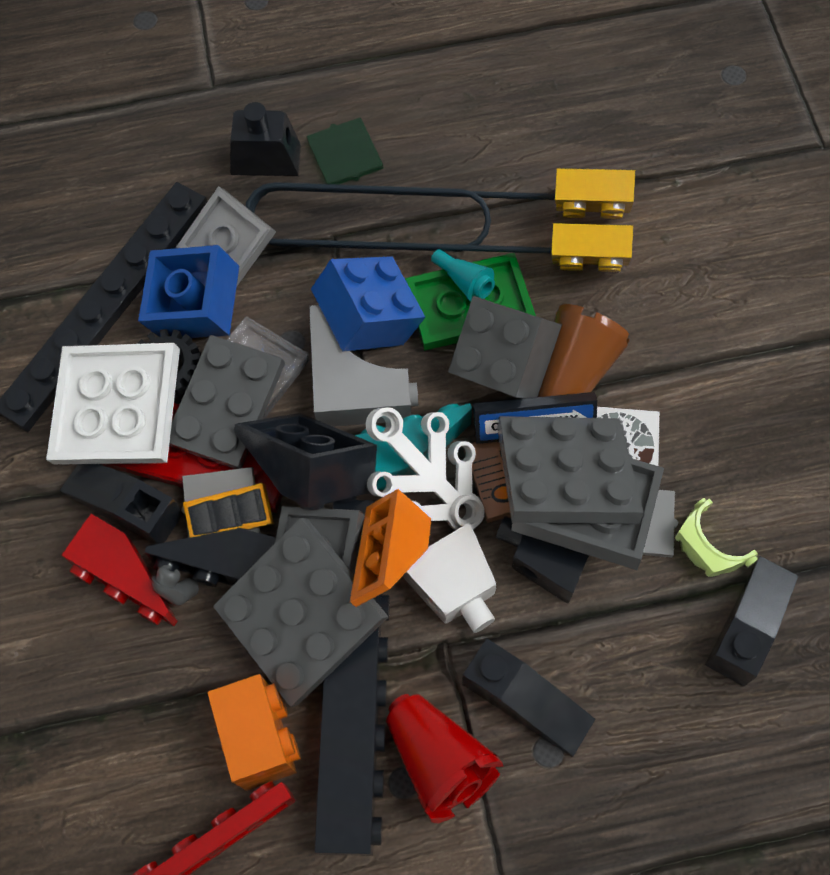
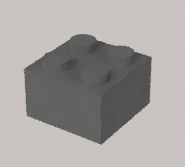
M473 296L448 372L514 397L523 399L538 397L562 325Z

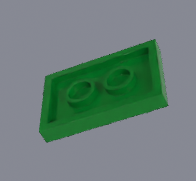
M515 253L471 262L492 268L494 271L495 285L490 295L484 298L485 300L536 316ZM443 269L405 278L426 317L418 326L424 351L458 343L471 301H469Z

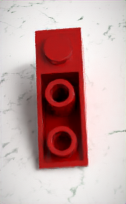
M90 514L61 555L72 565L69 572L89 585L94 579L106 586L102 592L122 605L128 599L139 605L140 608L137 613L158 626L164 620L175 626L178 621L166 599L153 590L151 583L153 576L134 543L124 532Z

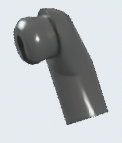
M163 565L159 567L157 575L153 576L151 581L153 590L174 606H180L198 594L199 586L192 578H185L178 582L180 579L179 571L177 569L174 572L170 571L171 566Z

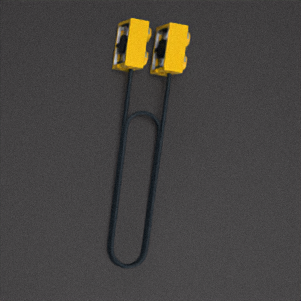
M557 168L555 194L485 192L450 188L274 182L263 184L255 189L247 199L245 207L255 213L256 205L260 199L269 192L274 191L470 197L478 202L483 209L485 223L483 231L478 238L466 245L273 238L268 244L290 247L436 251L441 249L444 252L551 254L553 263H559L560 270L580 271L583 270V264L598 265V271L620 272L622 266H628L632 258L633 226L553 223L552 247L480 245L488 235L491 224L490 211L483 198L555 200L556 211H563L564 217L583 218L586 212H601V218L621 219L623 218V213L631 212L634 202L635 170Z

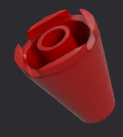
M404 694L391 703L388 708L390 713L386 718L387 726L423 810L432 823L438 824L455 817L451 809L462 802L466 808H469L497 781L500 772L496 767H503V762L499 757L420 694L412 696Z

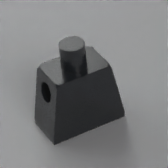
M252 102L246 105L244 110H237L233 113L230 139L231 175H299L301 144L285 112L266 110L261 103Z
M505 515L496 538L518 547L511 567L557 598L569 603L589 555L511 531L513 524L511 517Z

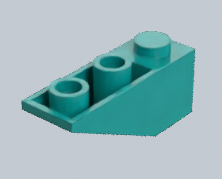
M470 403L462 406L449 404L437 411L445 414L449 420V429L446 433V447L471 425L472 407ZM410 415L403 418L402 433L428 460V436L424 434L421 428L423 417L421 415ZM434 417L431 421V428L436 432L439 429L440 423ZM376 425V428L379 432H383L386 428H383V426ZM366 429L361 434L355 435L377 445L375 472H388L392 476L416 475L411 467L387 442L372 439ZM380 477L377 480L376 486L378 491L386 488L384 477Z

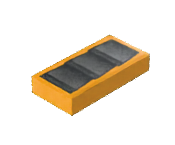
M263 483L183 502L190 538L236 528L251 530L274 524L266 485Z

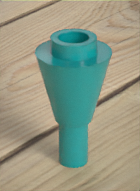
M441 249L433 253L431 261L448 273L469 301L472 300L473 296L484 299L490 295L495 285L492 268L454 259Z

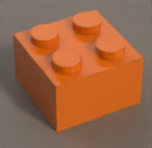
M261 674L207 692L232 783L248 791L270 781H276L297 773L294 761L301 759L293 733L290 734L288 727H283L281 719L288 717L284 699L277 691L274 683L268 685Z

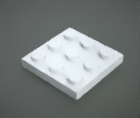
M175 343L62 346L46 460L52 464L167 463L180 348Z

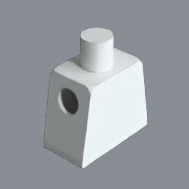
M469 523L430 545L428 550L403 575L408 584L445 624L463 615L472 631L477 633L495 621L494 616L484 601L495 594L496 582L473 528Z

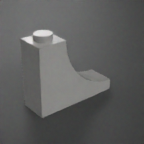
M310 306L313 399L316 420L333 427L366 424V419L371 411L386 407L398 411L402 419L410 416L411 407L419 405L417 382L409 383L408 369L377 366L364 361L350 351L342 352L320 306ZM379 417L376 423H386L382 417Z

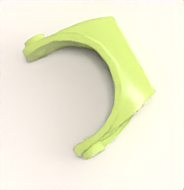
M702 498L694 505L695 508L689 514L675 537L678 542L680 541L681 551L686 553L695 566L706 571L705 574L708 577L730 573L744 565L750 567L758 560V553L755 550L744 556H731L718 551L708 542L701 529L700 516L713 502L710 499Z

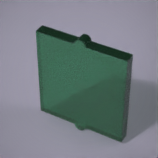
M361 117L339 125L331 124L328 129L306 136L327 184L339 185L351 180L359 181L362 176L384 169L380 156Z

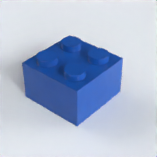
M219 245L150 251L138 321L158 337H161L160 330L167 329L170 336H172L173 329L180 331L182 337L185 334L191 338L209 337L210 335L230 336L240 266Z
M393 256L330 259L311 288L342 352L404 345L426 318Z

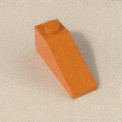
M399 489L366 507L350 603L355 607L391 589L428 550L431 518Z

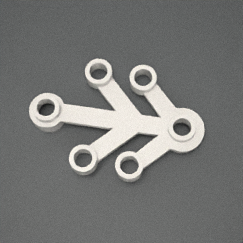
M388 407L377 408L371 411L366 419V430L369 436L376 441L387 442L417 475L392 476L388 472H374L367 480L369 492L378 497H384L396 489H399L401 492H434L444 504L421 506L416 501L412 502L431 518V521L446 520L448 525L454 530L469 523L474 530L484 518V506L480 498L472 493V462L476 456L474 446L467 441H456L448 448V458L452 464L456 465L454 489L446 480V433L449 429V420L445 414L431 412L422 418L421 428L424 434L428 436L427 460L402 433L403 419L398 411ZM379 417H382L386 422V428L383 432H379L376 428V421ZM434 417L440 423L439 429L436 432L431 428V421ZM461 446L466 451V456L462 461L458 458L457 454ZM380 477H384L386 480V488L382 492L378 491L376 486L377 480ZM461 504H464L466 507V514L463 518H460L458 513Z

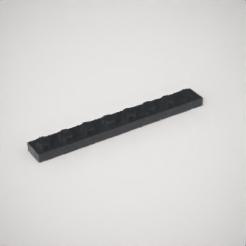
M179 182L173 185L0 398L1 417L27 433L31 430L55 399L62 346L98 345L143 289L150 251L174 249L206 205L207 199L205 196Z

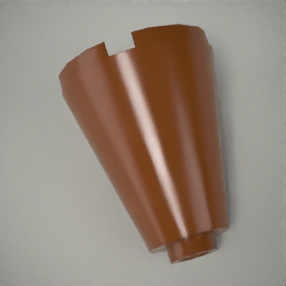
M572 304L560 305L555 314L554 322L562 326L538 397L592 392L627 348L630 341L627 330L615 321L597 312L594 318L581 315L584 307Z

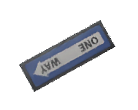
M595 392L473 403L476 444L499 442L497 426L500 416L597 418L598 400Z

